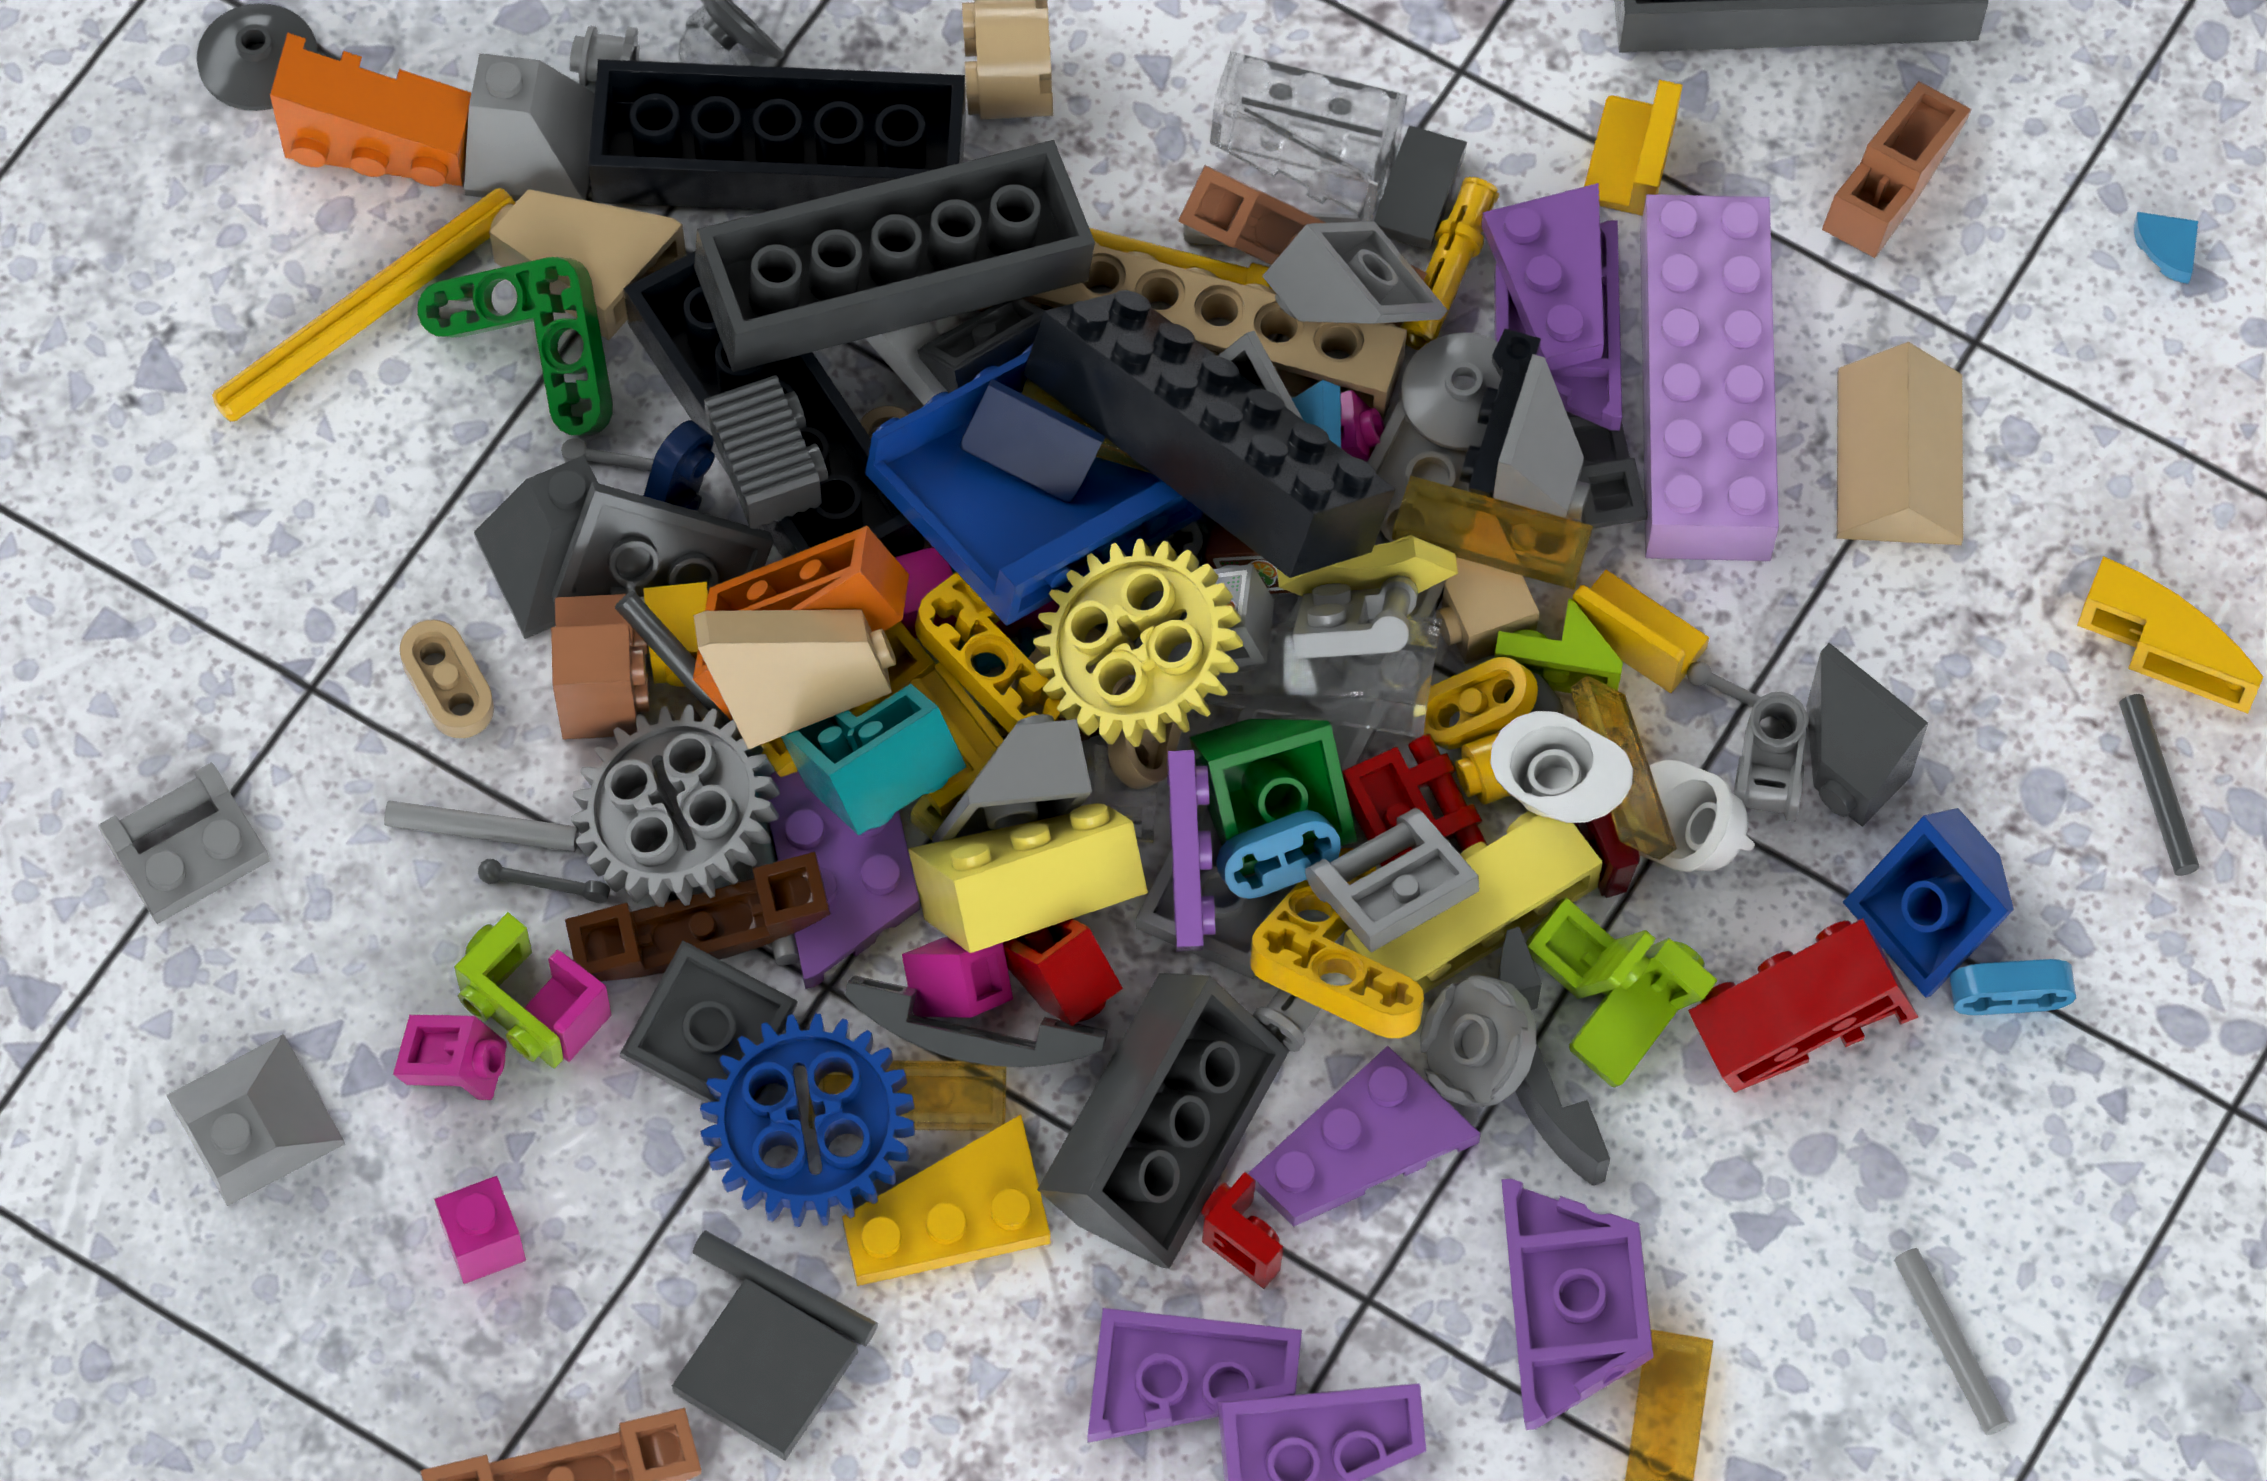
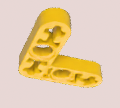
M957 572L931 590L921 600L915 622L916 636L922 645L1008 733L1011 732L1018 721L1026 717L1039 715L1035 712L1028 713L1026 716L1020 713L1022 701L1028 706L1040 703L1044 706L1042 714L1051 715L1054 721H1058L1060 712L1057 710V707L1062 698L1050 699L1043 690V687L1050 680L1045 676H1041L1036 670L1035 665L995 625L1001 619ZM937 613L943 619L954 615L957 618L955 629L948 623L937 627L933 624L935 614ZM960 638L966 643L961 651L957 650ZM980 653L995 654L1001 658L1006 670L1003 674L996 677L983 676L975 671L971 664V659ZM1015 679H1019V684L1015 691L1011 685Z
M1341 848L1339 857L1350 852L1353 848ZM1376 866L1364 872L1363 874L1355 877L1354 879L1348 881L1347 883L1351 885L1354 882L1360 880L1361 878L1376 871ZM1307 880L1299 882L1259 925L1252 936L1250 968L1254 974L1264 982L1376 1035L1386 1038H1402L1415 1032L1421 1023L1424 1002L1423 990L1420 985L1404 974L1335 943L1347 929L1348 925L1327 901H1321L1314 894ZM1304 910H1318L1324 912L1330 918L1321 922H1311L1298 916V913ZM1328 973H1340L1351 978L1352 982L1343 986L1327 984L1320 977Z

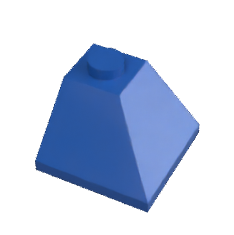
M1959 808L1924 815L1843 901V904L1857 920H1864L1879 945L1925 998L1932 996L2014 910L2000 854Z

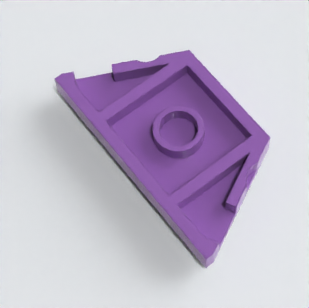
M1607 220L1600 223L1604 328L1602 358L1550 372L1566 411L1608 430L1620 431L1622 421L1618 220ZM1496 263L1494 273L1495 341L1499 342L1504 329L1527 333Z
M775 771L769 777H772L779 788L780 795L767 801L772 803L779 814L777 820L769 822L777 860L781 861L815 851L831 913L822 920L794 933L805 989L816 987L824 981V973L851 953L856 957L874 944L882 931L891 927H897L920 910L919 896L899 810L884 825L868 829L858 836L806 788L798 771L784 777H780Z
M1502 1179L1524 1423L1526 1430H1534L1654 1358L1641 1232L1637 1222L1611 1213L1597 1214L1589 1210L1583 1203L1563 1196L1556 1200L1525 1189L1523 1182L1514 1179Z

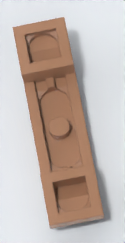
M1204 165L1178 219V222L1270 265L1275 262L1306 224L1327 223ZM1411 265L1422 280H1424L1427 273ZM1393 322V324H1394L1396 327H1399V328L1401 327V325H1402V323H1403V322Z
M685 1408L619 1423L618 1433L489 1463L488 1456L483 1455L421 1470L422 1481H687L701 1475V1466Z

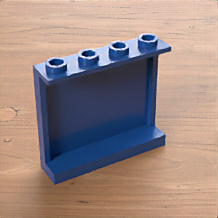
M1033 344L1022 355L999 367L990 366L981 371L973 381L950 393H938L922 408L901 419L892 418L880 425L872 433L865 471L870 480L1006 626L1053 601L1049 595L1051 589L1069 592L1073 586L1066 574L1071 569L1083 577L1090 572L1087 563L1088 554L1092 553L1102 564L1110 562L1111 544L1117 543L1126 556H1132L1137 539H1143L1147 546L1150 547L1186 527L1191 522L1199 520L1203 515V511L1106 437L1071 503H1065L960 448V442L992 379L1096 431L1023 375Z

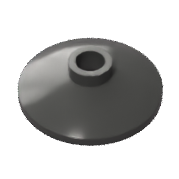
M701 0L711 17L704 24L703 28L727 51H730L739 43L766 57L781 60L785 55L780 47L732 0Z
M255 3L231 9L214 20L200 39L197 49V67L200 78L206 89L216 99L226 105L250 111L272 109L270 93L287 32L306 38L303 49L318 53L316 39L312 30L299 15L278 5ZM255 43L264 44L257 50L246 49V47Z

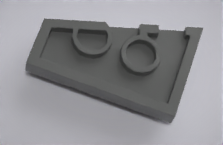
M592 482L551 596L554 604L555 598L616 595L628 594L631 591H634L639 597H644L643 588L707 582V589L709 591L710 587L765 566L774 540L769 531L758 528L752 529L744 524Z

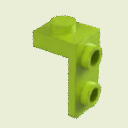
M1566 897L1555 904L1528 938L1526 945L1533 961L1577 999H1581L1598 993L1607 995L1619 986L1627 989L1634 984L1650 964L1651 960L1645 953L1655 942L1656 938L1647 930L1614 939Z
M507 912L495 926L487 924L472 937L466 947V955L454 966L460 989L458 998L464 1007L479 1020L486 1022L491 1017L508 1031L505 1034L508 1042L523 1057L532 1062L540 1057L555 1069L564 1060L559 1037L499 988L532 953L527 927Z
M1670 938L1651 945L1645 953L1651 961L1644 973L1629 988L1624 989L1619 986L1608 993L1570 1042L1569 1050L1611 1087L1620 1086L1625 1082L1678 1010L1703 1000L1718 981L1703 968L1705 966L1704 960L1688 945L1677 941L1674 942Z

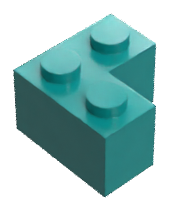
M909 684L858 717L847 710L781 736L806 788L858 836L868 829L884 825L894 816L895 812L920 796L939 790L947 783L950 777L967 767L939 707L912 684Z

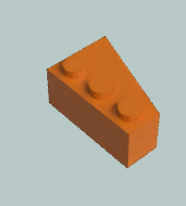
M287 32L270 93L285 158L293 159L299 164L308 167H321L326 164L351 168L362 175L370 177L388 174L412 178L426 186L436 187L449 184L463 187L471 92L399 69L396 79L360 68L361 56L343 51L339 61L303 49L306 38Z
M865 526L710 587L705 611L862 609L872 632L881 628L885 632L903 620L909 573L870 528ZM698 649L693 680L731 721L733 718Z

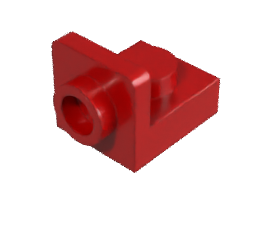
M1244 1172L1232 1187L1225 1182L1222 1183L1203 1206L1201 1214L1205 1218L1202 1243L1265 1289L1281 1270L1284 1246L1279 1243L1280 1239L1277 1233L1265 1221L1253 1215H1250L1248 1218L1243 1216V1213L1254 1200L1256 1183L1254 1178Z

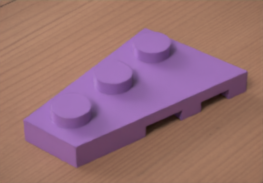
M1599 183L1483 212L1482 230L1526 333L1533 337L1541 338L1538 356L1545 357L1550 371L1602 358L1604 328Z
M1194 750L1168 751L1166 765L1167 784L1170 787L1169 822L1171 848L1173 851L1172 879L1176 952L1202 951L1203 935H1215L1214 895L1201 896L1200 870L1212 869L1211 831H1198L1197 805H1209L1208 766H1195Z
M1387 1046L1258 1163L1248 1175L1256 1180L1255 1190L1294 1227L1365 1195L1367 1189L1395 1176L1403 1174L1405 1177L1425 1168L1427 1162L1455 1149L1460 1152L1478 1144L1481 1133Z
M1103 1308L1087 1443L1219 1417L1217 1402L1295 1395L1302 1330Z
M1419 1383L1217 1402L1224 1481H1361L1426 1451Z

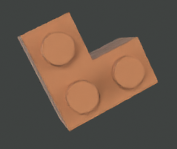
M626 594L555 598L556 627H551L552 684L563 740L615 737L613 730L617 727L631 736L637 732L636 716L638 712H650L649 677L646 674L645 664L648 644L615 609L616 604Z

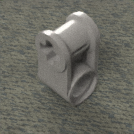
M1771 692L1762 696L1754 704L1745 730L1742 756H1740L1733 794L1742 800L1745 808L1783 813L1787 821L1796 822L1804 777L1802 761L1808 722L1807 712L1803 704L1796 697L1788 693ZM1769 716L1783 718L1789 723L1792 734L1784 739H1773L1762 731L1759 722Z

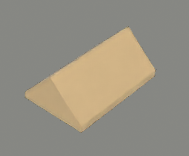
M1910 342L1900 344L1838 369L1837 539L1962 545V374Z

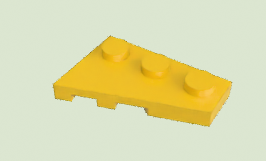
M1021 1114L877 1196V1203L872 1204L868 1201L854 1209V1217L849 1218L846 1214L842 1216L843 1228L857 1286L1051 1244V1234L1041 1194L1037 1190L1039 1185Z

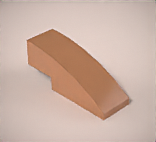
M1918 81L1869 142L1861 163L1835 194L1822 230L1876 258L1932 178L1967 121L1971 108Z

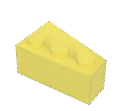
M1100 803L1080 806L1065 815L908 848L924 920L969 953L1148 893L1133 821L1109 805Z

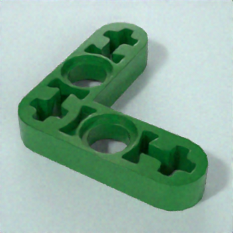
M547 257L438 281L429 285L421 293L418 301L420 323L427 332L437 337H464L534 321L549 412L553 423L560 431L569 435H595L603 431L609 424L613 415L612 394L592 280L588 270L581 262L572 258ZM558 276H568L570 288L562 290L561 295L551 294L550 283L557 281ZM503 280L510 281L517 292L515 307L506 315L499 314L492 304L493 289ZM448 300L465 302L473 300L476 311L465 310L450 315V319L440 317L439 307L447 305ZM565 310L577 311V319L559 318L554 321L553 313H565ZM572 328L582 337L583 352L575 363L568 364L559 355L558 341L565 331ZM586 372L588 374V380H576V383L565 382L564 374H584ZM580 398L590 399L592 410L583 413V418L572 415L571 405L580 402Z

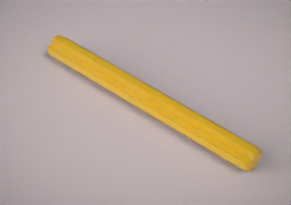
M502 188L494 189L216 389L212 394L216 408L230 422L237 421L488 240L490 238L491 224L495 216L507 204L514 205L515 201Z

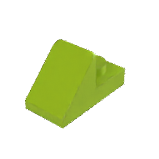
M1568 599L1561 641L1548 639L1544 634L1534 630L1522 629L1516 630L1513 633L1498 632L1494 658L1507 657L1515 660L1531 672L1540 674L1553 691L1616 701L1623 662L1573 599Z

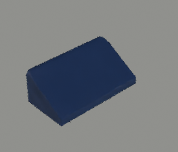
M992 379L960 442V448L1065 503H1071L1083 483L1105 436Z

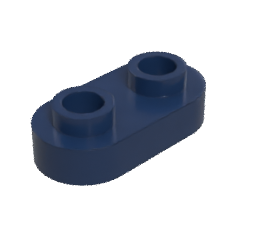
M692 420L685 421L677 426L663 441L654 457L643 496L697 511L702 502L699 491L704 475L712 466L715 454L712 452L714 444L712 435Z

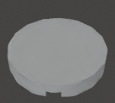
M1475 975L1467 977L1470 979H1466L1460 984L1452 983L1440 991L1426 1013L1420 1035L1421 1053L1427 1054L1429 1069H1424L1427 1079L1444 1099L1461 1105L1479 1108L1497 1105L1516 1092L1529 1073L1536 1050V1022L1527 999L1512 984L1487 976Z

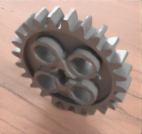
M688 704L682 713L681 719L675 720L667 706L661 707L658 724L652 726L642 714L636 716L637 732L630 736L618 727L613 730L619 744L614 750L603 746H596L594 750L603 762L600 768L582 767L580 771L591 785V788L573 791V798L581 809H584L571 816V821L578 827L579 832L582 833L576 839V843L585 856H589L587 863L598 877L604 875V880L614 892H618L625 887V891L636 903H639L649 891V895L657 906L664 907L670 892L675 891L684 906L690 905L693 888L701 886L703 891L712 898L715 896L714 879L722 876L730 883L736 884L738 878L733 866L738 861L747 865H756L757 860L749 850L751 843L769 844L771 841L770 836L760 823L771 822L779 817L772 803L767 801L780 795L779 788L772 777H769L775 772V769L766 754H761L763 752L761 745L748 750L734 720L725 725V721L716 709L712 708L704 719L701 720L694 706ZM705 759L698 769L685 773V770L691 763L696 760ZM660 760H663L668 780L678 793L676 796L678 806L685 821L690 826L696 841V847L692 851H688L683 831L672 817L674 816L673 805L655 770V764ZM646 785V788L640 795L626 800L632 790ZM725 811V814L718 822L705 826L710 816L717 812ZM666 838V841L660 848L652 852H646L651 843L657 839Z

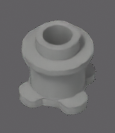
M588 26L585 37L575 36L570 55V72L579 73V83L582 86H588L590 81L596 82L598 59L638 61L640 53L638 28L628 27L625 37L598 33L597 27Z

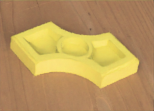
M1412 535L1392 542L1374 545L1371 553L1289 578L1277 569L1279 588L1302 597L1303 594L1312 593V590L1318 586L1332 583L1347 584L1351 590L1379 589L1385 580L1397 575L1406 576L1411 579L1416 585L1418 593L1458 574L1455 553Z

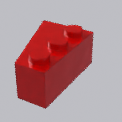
M1863 919L1853 924L1850 921H1841L1825 928L1816 936L1815 940L1817 943L1796 954H1793L1791 951H1785L1768 958L1759 965L1757 969L1758 974L1737 985L1734 982H1725L1713 987L1706 997L1700 1001L1701 1004L1688 1010L1721 1077L1734 1093L1808 1063L1809 1057L1807 1053L1838 1037L1841 1038L1845 1047L1864 1040L1865 1035L1861 1027L1893 1014H1895L1900 1025L1919 1018L1885 952Z

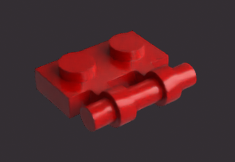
M1431 734L1423 735L1407 745L1417 763L1416 766L1410 769L1396 746L1342 771L1349 805L1368 841L1396 826L1397 817L1416 807L1425 814L1446 839L1455 837L1462 852L1478 842H1484L1488 846L1478 827L1483 820L1474 804H1466L1452 777L1456 769L1448 753L1440 754ZM1429 786L1444 815L1443 817L1435 820L1419 790L1420 788ZM1409 847L1404 851L1396 854L1388 860L1380 863L1381 867L1385 866L1386 864L1392 862L1393 860L1401 857L1402 855L1408 853L1413 849Z

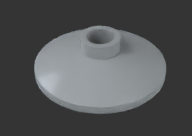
M1452 333L1430 341L1412 357L1403 375L1401 397L1409 422L1421 436L1440 447L1451 450L1467 451L1469 445L1481 447L1487 425L1477 423L1482 400L1487 386L1498 389L1501 377L1492 363V354L1498 344L1497 341L1474 333ZM1458 376H1469L1474 379L1475 385L1468 390H1460L1452 382Z

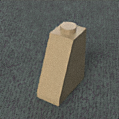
M530 189L514 205L507 204L498 212L489 232L494 262L501 267L547 257L572 258L581 262L588 270L592 280L600 332L607 340H610L628 320L623 288L686 255L683 224L674 218ZM558 276L557 281L550 283L551 294L561 295L562 290L570 288L568 276ZM565 310L577 318V311Z
M862 609L704 611L694 615L698 649L748 750L892 693L887 669L890 666L896 665L892 647L882 628L872 632Z

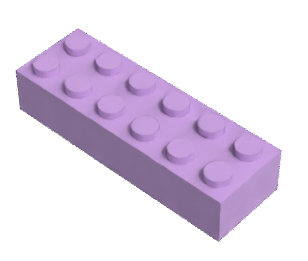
M1646 194L1640 228L1644 501L1648 515L1645 520V558L1771 561L1779 528L1770 197Z

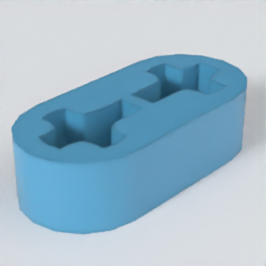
M1309 810L1295 812L1240 833L1227 840L1217 856V871L1230 891L1237 896L1247 899L1262 897L1307 880L1305 869L1320 860L1326 859L1332 862L1337 859L1341 850L1340 837L1330 822L1318 812ZM1307 831H1313L1317 838H1319L1314 842L1315 852L1310 855H1305L1299 848L1303 845L1302 835ZM1247 854H1253L1258 861L1254 865L1255 875L1250 878H1244L1239 871L1243 868L1242 857Z
M2059 959L1972 964L1961 967L1950 975L1954 1010L1965 1015L2043 1012L2066 1007L2076 1000L2072 965L2067 961Z

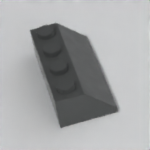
M1159 973L1037 1190L1077 1226L1161 1268H1170L1290 1050L1210 975Z

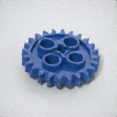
M815 1013L809 1030L800 1031L798 1022L792 1014L787 1017L786 1033L777 1035L774 1029L765 1022L761 1024L764 1042L758 1046L743 1036L738 1038L743 1058L740 1061L729 1056L722 1055L720 1057L721 1068L728 1076L727 1080L708 1078L706 1082L709 1093L719 1100L704 1103L700 1106L703 1119L716 1123L701 1131V1137L705 1146L719 1147L708 1156L711 1169L713 1171L730 1168L722 1178V1184L727 1193L737 1190L744 1185L746 1186L741 1197L745 1209L749 1210L762 1199L766 1200L765 1212L768 1221L773 1222L785 1207L790 1209L795 1227H801L807 1210H816L821 1224L827 1226L830 1219V1207L839 1205L842 1211L849 1218L855 1216L852 1198L859 1194L872 1204L877 1203L878 1198L873 1182L878 1179L884 1183L894 1185L897 1181L895 1171L888 1161H908L910 1157L908 1147L896 1140V1138H907L915 1135L914 1121L900 1116L915 1109L912 1094L896 1093L907 1084L904 1069L886 1072L893 1062L892 1051L887 1047L871 1055L870 1052L874 1043L872 1032L866 1030L854 1041H851L849 1024L846 1019L842 1018L833 1032L830 1033L825 1032L821 1014ZM797 1066H804L807 1071L810 1099L815 1115L814 1124L822 1163V1171L819 1174H812L809 1170L807 1147L801 1126L802 1117L794 1078V1069ZM833 1072H842L853 1079L850 1086L844 1092L838 1094L825 1093L818 1086L826 1075ZM769 1083L782 1085L788 1090L785 1097L779 1103L771 1106L761 1105L753 1099L756 1091ZM843 1134H853L863 1141L861 1148L855 1154L848 1157L836 1156L828 1150L831 1142ZM779 1145L792 1147L798 1152L795 1160L789 1166L783 1168H772L763 1162L766 1153Z

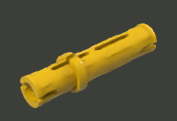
M1467 177L1462 181L1460 192L1448 220H1444L1439 224L1435 233L1437 245L1423 280L1448 312L1471 258L1480 254L1485 243L1481 227L1483 212L1492 210L1500 196L1497 193L1498 189L1493 184L1477 177ZM1448 312L1439 320L1403 322L1400 328L1407 330L1406 345L1420 350L1424 345L1438 338Z

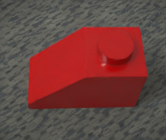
M1070 919L1003 942L1007 968L1044 1011L1071 1026L1099 1014L1104 1009L1106 1001L1123 989L1090 928L1075 919Z

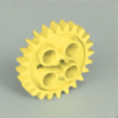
M1137 539L1132 556H1126L1117 543L1111 544L1110 562L1102 564L1092 553L1088 554L1087 563L1090 572L1083 577L1071 569L1066 574L1073 586L1069 593L1052 589L1049 592V595L1059 606L1057 613L1045 612L1039 613L1038 616L1042 624L1051 631V634L1037 637L1033 641L1037 649L1042 654L1048 656L1035 664V668L1041 676L1051 679L1043 687L1044 692L1050 699L1062 698L1057 710L1066 720L1077 718L1078 727L1087 736H1090L1099 727V734L1111 745L1117 740L1122 729L1125 738L1133 747H1139L1144 730L1146 729L1150 730L1159 743L1165 742L1166 724L1173 721L1184 733L1190 731L1186 713L1194 709L1199 714L1208 717L1211 712L1203 698L1208 692L1219 696H1226L1228 693L1217 679L1219 673H1235L1239 669L1234 660L1225 653V651L1243 647V641L1239 635L1229 629L1241 621V616L1233 606H1226L1233 598L1231 592L1224 583L1216 584L1219 576L1208 563L1198 568V559L1188 549L1176 559L1175 550L1166 541L1160 544L1154 556H1152L1150 548L1143 539ZM1163 591L1161 601L1154 608L1140 610L1144 598L1150 593ZM1185 612L1187 617L1183 621L1179 620L1182 613ZM1101 623H1108L1106 632L1099 640L1085 643L1089 630ZM1140 637L1143 644L1136 649L1133 641ZM1185 642L1192 643L1188 655L1182 660L1168 662L1171 651L1177 645ZM1092 665H1097L1093 673H1089V668ZM1136 675L1134 684L1127 692L1120 695H1112L1114 686L1122 677Z

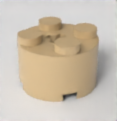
M974 0V2L962 3L965 57L977 56V61L965 62L968 115H980V120L1053 116L1048 0Z

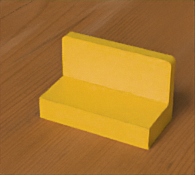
M1659 80L1653 104L1614 95L1606 98L1584 184L1585 187L1599 183V206L1643 216L1646 194L1658 195L1677 119L1682 84Z
M1605 569L1591 588L1580 585L1573 594L1572 599L1618 657L1669 693L1675 690L1686 676L1691 664L1697 662L1707 649L1709 642L1707 635L1607 569Z

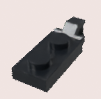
M1504 329L1492 354V363L1501 377L1498 389L1488 386L1486 388L1477 423L1487 425L1481 447L1469 445L1463 463L1460 481L1469 484L1468 504L1482 508L1492 507L1498 461L1532 354L1538 355L1541 338Z

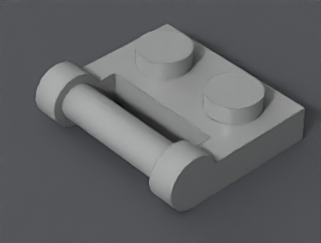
M1397 575L1385 580L1379 589L1351 590L1347 584L1332 583L1318 586L1312 590V593L1303 594L1292 634L1295 659L1399 651L1406 645L1409 639L1410 623L1407 615L1416 606L1418 596L1416 585L1406 576ZM1374 619L1373 623H1367V620Z
M212 762L194 772L195 779L121 820L113 816L98 825L106 843L156 924L270 861L267 850ZM207 801H210L215 809V813L141 854L137 852L132 844L134 841Z
M1416 807L1397 817L1396 826L1334 861L1329 862L1326 859H1322L1305 869L1307 881L1314 894L1321 901H1327L1370 952L1379 949L1479 892V877L1477 873L1425 814ZM1409 847L1413 849L1353 884L1349 885L1347 883Z

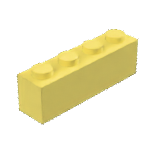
M1528 811L1510 824L1506 830V835L1488 846L1484 842H1478L1460 854L1479 877V892L1373 952H1370L1347 926V932L1344 933L1343 946L1410 977L1420 985L1424 995L1502 947L1507 930L1520 927L1523 934L1541 923L1559 900L1567 897L1574 903L1598 887L1603 862L1574 823H1565Z

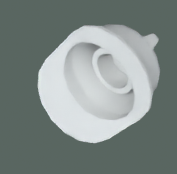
M1535 711L1519 716L1501 729L1492 744L1490 764L1496 781L1510 795L1518 799L1528 811L1542 817L1553 818L1565 823L1592 821L1607 815L1620 805L1632 786L1633 768L1627 753L1613 741L1585 727L1575 719L1558 712Z
M1663 760L1649 765L1635 777L1629 792L1623 800L1620 811L1622 829L1627 828L1633 833L1640 856L1674 870L1686 872L1693 870L1716 871L1727 866L1736 857L1739 850L1752 851L1755 843L1746 836L1748 814L1742 800L1731 792L1728 783L1718 775L1682 761Z

